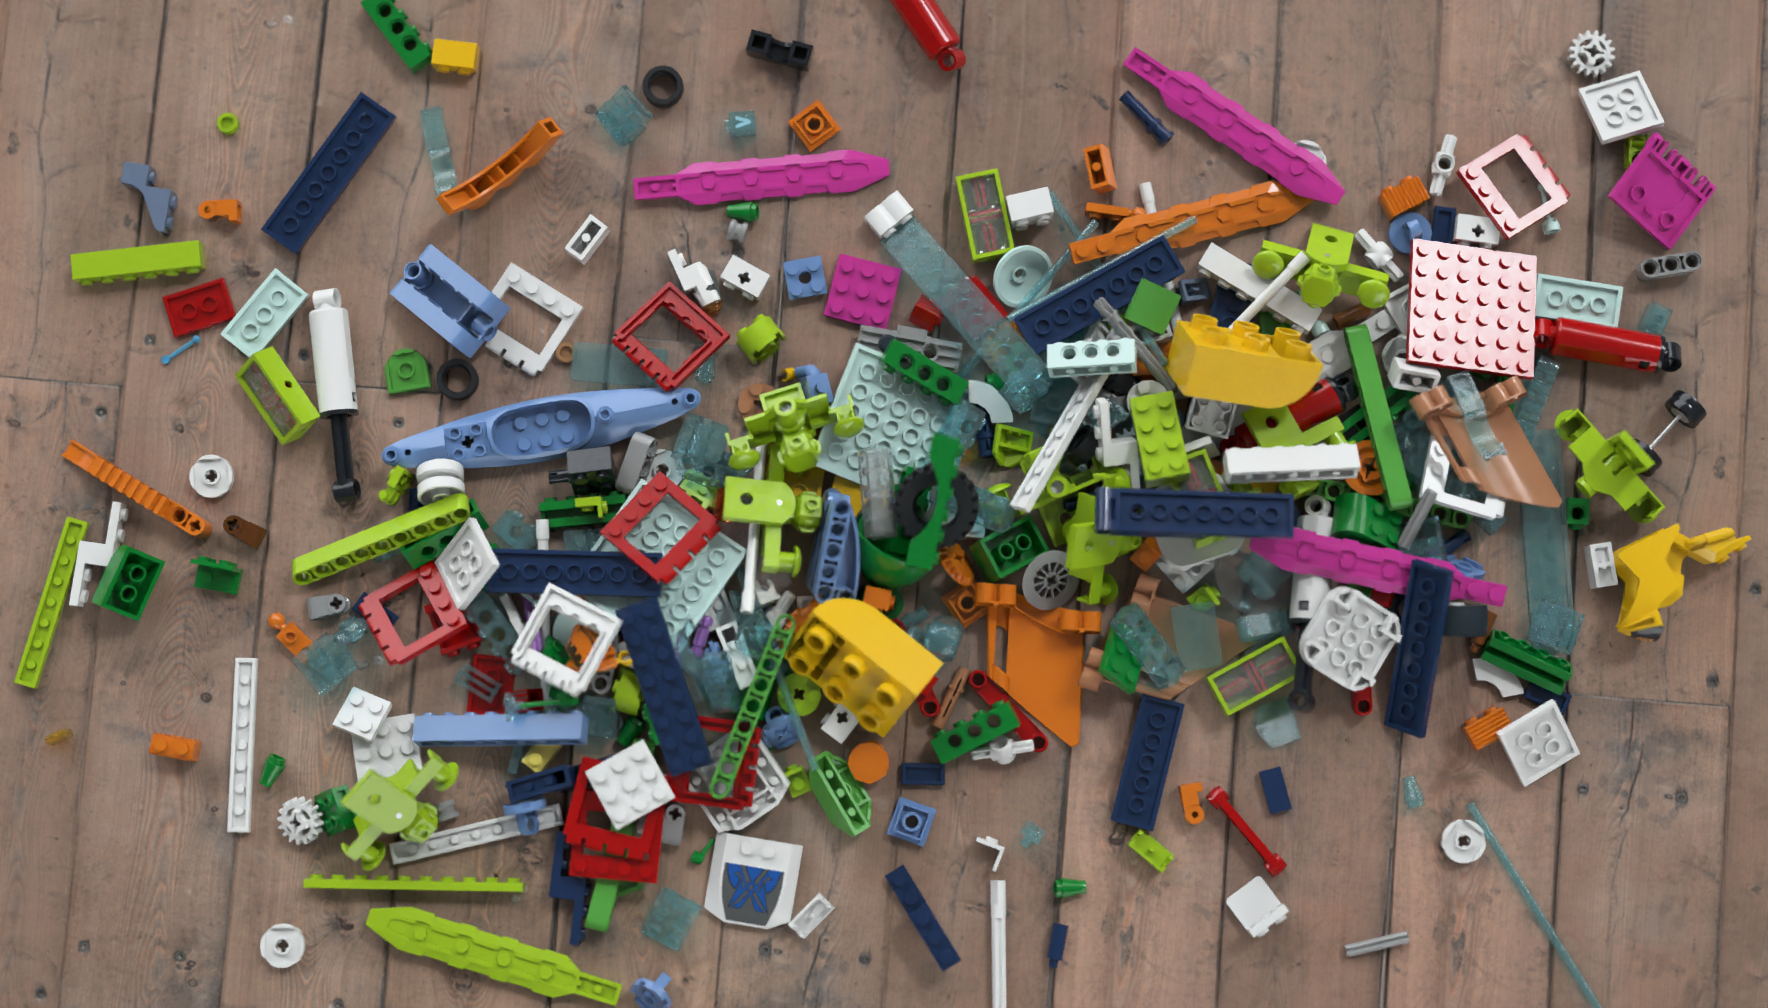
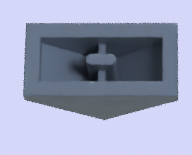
M1207 278L1180 280L1174 286L1176 294L1181 296L1179 301L1180 307L1212 298Z

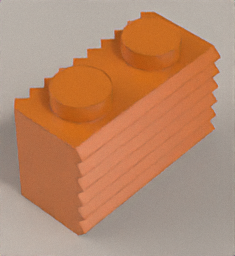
M1103 144L1084 148V160H1086L1085 164H1087L1086 168L1089 173L1087 176L1090 177L1088 179L1090 180V188L1099 194L1116 190L1117 184L1109 148Z
M1409 175L1399 181L1400 185L1394 188L1390 185L1381 190L1382 194L1377 199L1389 221L1430 199L1419 176L1412 178Z
M866 586L863 602L875 607L881 613L885 612L887 614L889 610L894 609L896 596H892V590Z
M1495 705L1483 711L1485 715L1477 719L1476 716H1473L1464 721L1465 726L1461 727L1473 751H1478L1498 740L1496 732L1511 724L1503 707L1496 708Z
M155 732L152 734L149 754L186 761H198L202 742L192 738Z

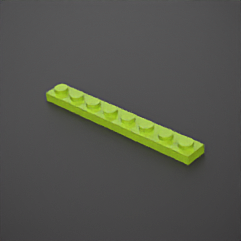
M68 516L66 518L14 683L35 689L38 688L74 575L79 542L85 540L90 525L89 522Z

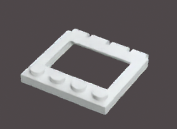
M511 262L492 293L502 300L509 287H512L560 317L562 321L540 355L500 330L497 331L490 341H487L485 347L499 356L503 353L504 349L507 350L503 356L505 360L516 367L524 361L521 370L535 377L538 371L543 373L554 356L556 348L563 342L584 308Z
M1431 433L1418 499H1421L1425 490L1429 488L1438 493L1434 501L1435 504L1488 520L1503 518L1505 502L1500 500H1506L1504 498L1487 493L1486 502L1482 504L1444 492L1450 462ZM1442 436L1449 450L1452 452L1453 444L1451 443L1449 437Z
M549 583L511 651L514 654L511 663L524 670L527 669V672L540 679L545 677L544 680L557 688L562 687L563 691L577 697L581 690L585 692L623 621ZM550 609L600 634L579 673L529 648Z

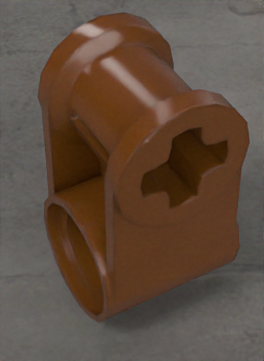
M235 515L228 516L223 523V527L228 534L257 550L268 530ZM231 523H237L239 525V528L233 529V527H231Z

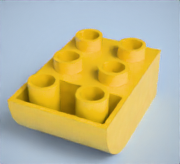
M1193 314L1191 322L1176 321L1165 370L1185 396L1268 409L1289 405L1303 397L1314 386L1321 374L1323 364L1312 353L1313 346L1301 341V333L1296 330L1277 327L1274 336L1259 333L1260 327L1258 325L1240 320L1234 321L1232 329L1218 327V320L1204 314Z
M848 598L832 599L817 606L790 642L783 656L789 661V665L794 672L801 676L809 677L823 689L824 695L831 702L842 704L857 716L859 724L864 729L876 732L882 738L891 730L943 664V662L875 607L862 601Z

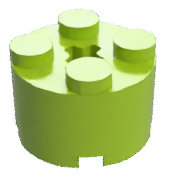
M764 314L758 315L753 320L752 325L748 328L740 329L736 334L738 337L736 344L753 364H757L756 360L758 359L761 362L768 359L780 348L778 343L781 340L783 342L786 340V335L769 316H764Z
M622 666L618 675L620 681L615 680L612 692L615 695H611L608 707L637 716L644 701V696L635 670Z
M793 673L782 680L778 687L777 697L783 710L791 715L802 717L813 713L818 708L822 692L820 686L809 677ZM795 690H805L803 700L794 698L796 695Z

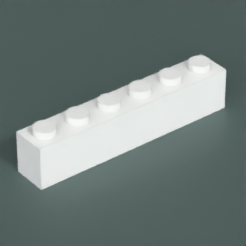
M1212 242L1196 267L1199 270V274L1208 279L1212 277L1218 281L1217 284L1226 290L1230 288L1236 292L1235 295L1244 301L1248 299L1254 302L1274 281L1273 279L1259 277L1253 271L1252 266ZM1283 286L1260 311H1268L1273 314L1272 317L1276 321L1288 323L1292 326L1291 329L1300 332L1302 335V333L1307 334L1311 330L1323 309L1320 307H1309L1307 303L1303 302L1300 295Z
M1348 443L1338 445L1319 444L1317 446L1297 445L1295 447L1275 446L1273 448L1253 447L1251 449L1231 448L1225 450L1222 460L1226 484L1356 478L1360 470L1357 445Z

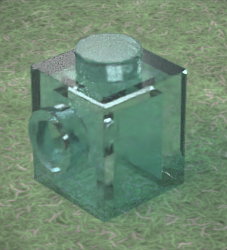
M1653 301L1647 305L1637 328L1643 330L1642 332L1661 335L1673 310Z

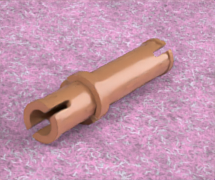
M960 665L952 683L949 682L948 684L949 689L940 705V711L932 722V725L940 729L945 728L960 694L965 690L963 687L971 673L970 670Z

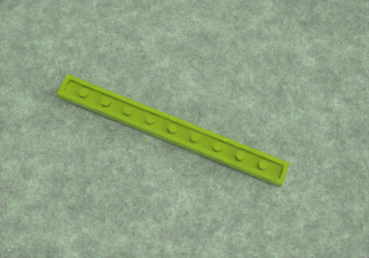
M310 874V878L303 879V888L524 892L526 882H520V878H507V882H498V877H485V881H476V877H463V881H454V877L442 876L440 881L433 880V876H419V880H411V876H398L397 880H389V875H376V879H367V875H354V879H345L343 874H332V878H323V874Z

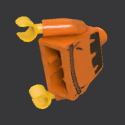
M579 623L575 625L570 640L566 644V650L571 657L566 663V667L575 672L577 670L580 671L600 634ZM610 644L595 673L615 668L620 663L624 666H630L633 660H623L624 657L629 656V652L626 650L621 651L618 657L615 658L614 656L617 653L612 644Z

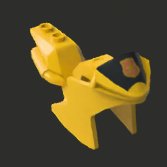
M1676 523L1615 550L1613 557L1616 574L1625 585L1618 623L1615 625L1618 633L1638 640L1656 642L1661 637L1664 629L1658 609L1671 606L1683 595L1684 575L1681 574L1683 559L1689 556L1705 565L1714 562L1720 564L1730 558L1728 554L1732 551L1737 553L1747 547L1746 542L1752 539L1750 535L1736 539L1734 536L1735 531L1732 528L1726 527L1688 538L1679 533L1680 526Z

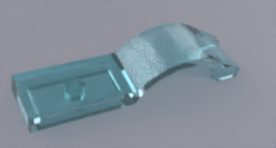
M441 106L420 110L427 151L434 173L436 198L439 194L457 186L456 172L449 148Z
M1466 370L1448 376L1447 382L1464 416L1468 434L1477 451L1485 461H1489L1491 457L1500 454L1502 456L1506 455L1507 451L1503 443L1496 439L1490 428L1486 407L1469 371Z
M687 619L683 628L677 632L674 651L676 660L681 668L694 676L709 712H717L726 697L711 663L702 660L691 650L688 636L696 628L692 619Z

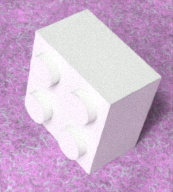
M1048 187L1009 195L1005 198L1010 229L1015 228L1016 231L1027 229L1028 225L1036 224V226H1043L1048 224L1049 220H1052L1054 210Z

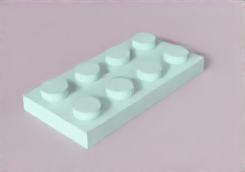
M275 268L221 332V335L250 358L253 353L266 349L310 295Z
M1538 273L1536 275L1535 317L1549 320L1564 317L1618 327L1623 287Z

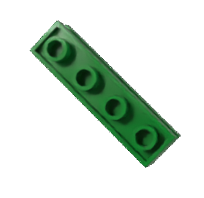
M1392 385L1384 390L1392 422L1399 418L1396 415L1399 411L1403 409L1406 412L1412 408L1409 401L1417 396L1414 391L1410 392L1409 390L1393 388ZM1362 408L1342 423L1345 428L1342 434L1352 426L1358 431L1347 443L1351 441L1358 443L1369 435L1367 426L1360 430L1356 425L1364 417Z
M621 491L609 492V496H602L603 501H607L608 514H604L605 519L598 518L597 507H594V511L581 512V508H576L575 498H579L578 495L566 496V500L557 501L556 497L545 498L544 502L539 503V511L541 512V519H549V530L608 524L615 517L627 500V496L622 494ZM600 493L588 494L587 497L600 496Z
M1492 629L1484 647L1481 648L1480 659L1558 695H1561L1564 690V683L1566 681L1569 682L1573 675L1572 665L1567 660L1553 657L1546 650H1538L1524 640L1510 637L1507 632Z

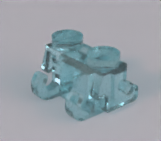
M1105 396L1104 398L1109 402L1110 429L1112 432V429L1120 421H1124L1129 413L1117 400L1112 403ZM1089 411L1087 415L1092 419L1091 426L1094 428L1097 426V419L1094 418L1093 412Z

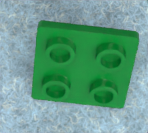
M347 784L337 788H330L314 796V806H319L316 811L323 813L320 816L321 820L324 821L321 827L327 837L356 828L353 819L357 814L343 806L341 802L349 792Z

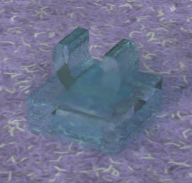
M1028 819L1020 831L1024 835L1020 844L1025 848H1028L1031 842L1038 845L1046 832Z

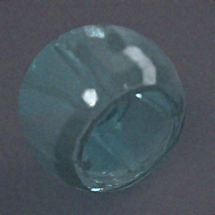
M937 616L931 624L926 623L920 641L924 642L923 647L941 662H951L959 648L964 633V626L951 616Z

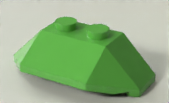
M827 750L809 760L810 787L830 822L852 837L871 827L872 800L861 781L855 780L847 761L832 755Z

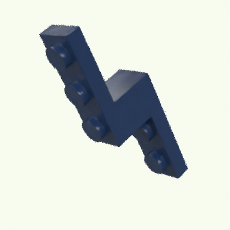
M616 754L599 758L598 760L605 761ZM564 764L507 781L506 785L510 802L514 804L551 792L566 793L573 791L581 764L576 766Z
M557 831L549 897L575 900L570 944L579 945L581 940H585L586 936L583 920L584 918L587 919L589 905H585L586 896L590 897L592 884L588 883L589 878L563 875V871L566 872L568 867V859L565 858V852L570 849V844L565 843L567 834H563V831Z
M901 865L885 875L942 972L960 962L959 955L905 866Z

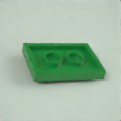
M1120 616L1114 617L1098 672L1127 694L1134 693L1149 639Z

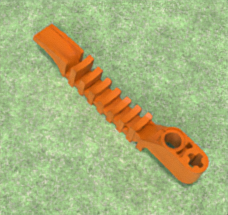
M71 439L68 448L61 455L187 533L200 539H206L212 534L213 527L209 521L152 487L147 486V484L129 475V473L75 440ZM185 513L184 519L180 522L181 514Z

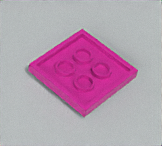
M840 253L824 316L857 325L887 329L902 269Z

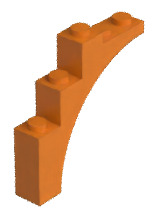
M551 117L537 121L525 136L495 162L467 181L439 194L436 200L449 216L468 208L472 211L485 206L497 190L510 186L524 169L537 165L564 132Z

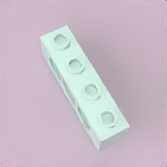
M1121 338L1110 341L1101 339L1095 342L1077 341L1075 343L1057 342L1047 345V369L1050 378L1137 373L1135 339ZM1091 355H1096L1094 358H1088Z

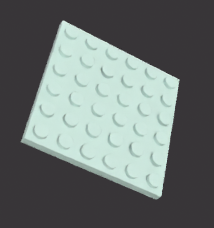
M855 343L830 408L833 409L849 404L847 395L850 394L857 415L855 417L862 418L865 421V426L858 435L850 438H840L834 434L833 428L838 422L822 426L817 438L820 442L822 453L819 455V461L815 467L881 494L890 484L899 485L903 467L921 468L925 464L931 463L929 452L934 433L953 437L958 436L970 405L969 390L965 389L957 405L944 406L937 401L938 397L932 394L928 396L919 391L920 387L916 384L909 385L901 380L902 376L895 372L890 374L883 370V365L878 363L883 355L882 353ZM900 361V366L903 369H907L909 365ZM919 370V378L925 380L927 372ZM939 379L937 381V388L940 391H944L946 387L945 382ZM932 486L931 491H928V509L934 497L937 486Z
M644 479L640 480L618 513L648 484L647 481ZM666 495L626 534L624 539L640 552L663 553L665 556L699 520ZM719 532L711 541L704 537L708 544L696 556L689 552L693 559L682 571L675 567L673 568L678 575L668 585L662 582L661 598L658 599L677 654L747 556V549L722 532ZM600 536L590 550L620 552L603 536ZM581 595L601 610L617 617L616 609L652 598Z

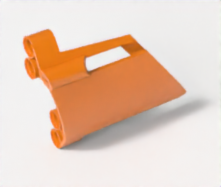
M975 583L974 605L987 606V676L1070 747H1075L1080 741L1082 687L1078 686V682L1083 669L1085 634H1101L1102 612L1077 611L1063 607L1042 610L1032 606L1024 595L1016 593L1017 585ZM997 626L1003 627L1008 633L1006 674L994 664Z

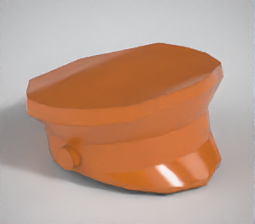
M876 740L859 743L849 754L847 764L855 780L872 784L886 776L889 768V758L883 746Z

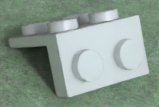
M1161 556L1155 563L1173 582L1175 587L1184 594L1219 563V560L1217 558L1190 567L1186 571H1181V569L1165 564Z
M1260 876L1253 878L1226 899V904L1252 937L1258 936L1260 938L1269 931L1267 927L1274 922L1276 925L1287 918L1285 914L1289 912Z

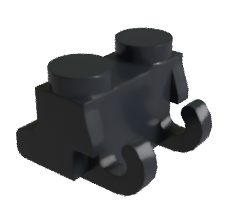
M1127 373L1109 374L1102 388L1111 393L1115 390L1122 394L1121 396H1126L1129 390L1135 384L1141 382V380Z

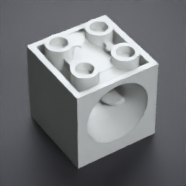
M1192 397L1186 416L1185 428L1228 439L1237 404Z

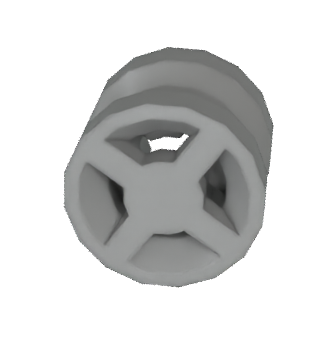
M732 219L728 228L727 240L735 239L739 243L744 244L749 223L744 222L741 224L737 220Z
M455 799L434 805L439 815L438 822L460 816L459 812L455 810Z

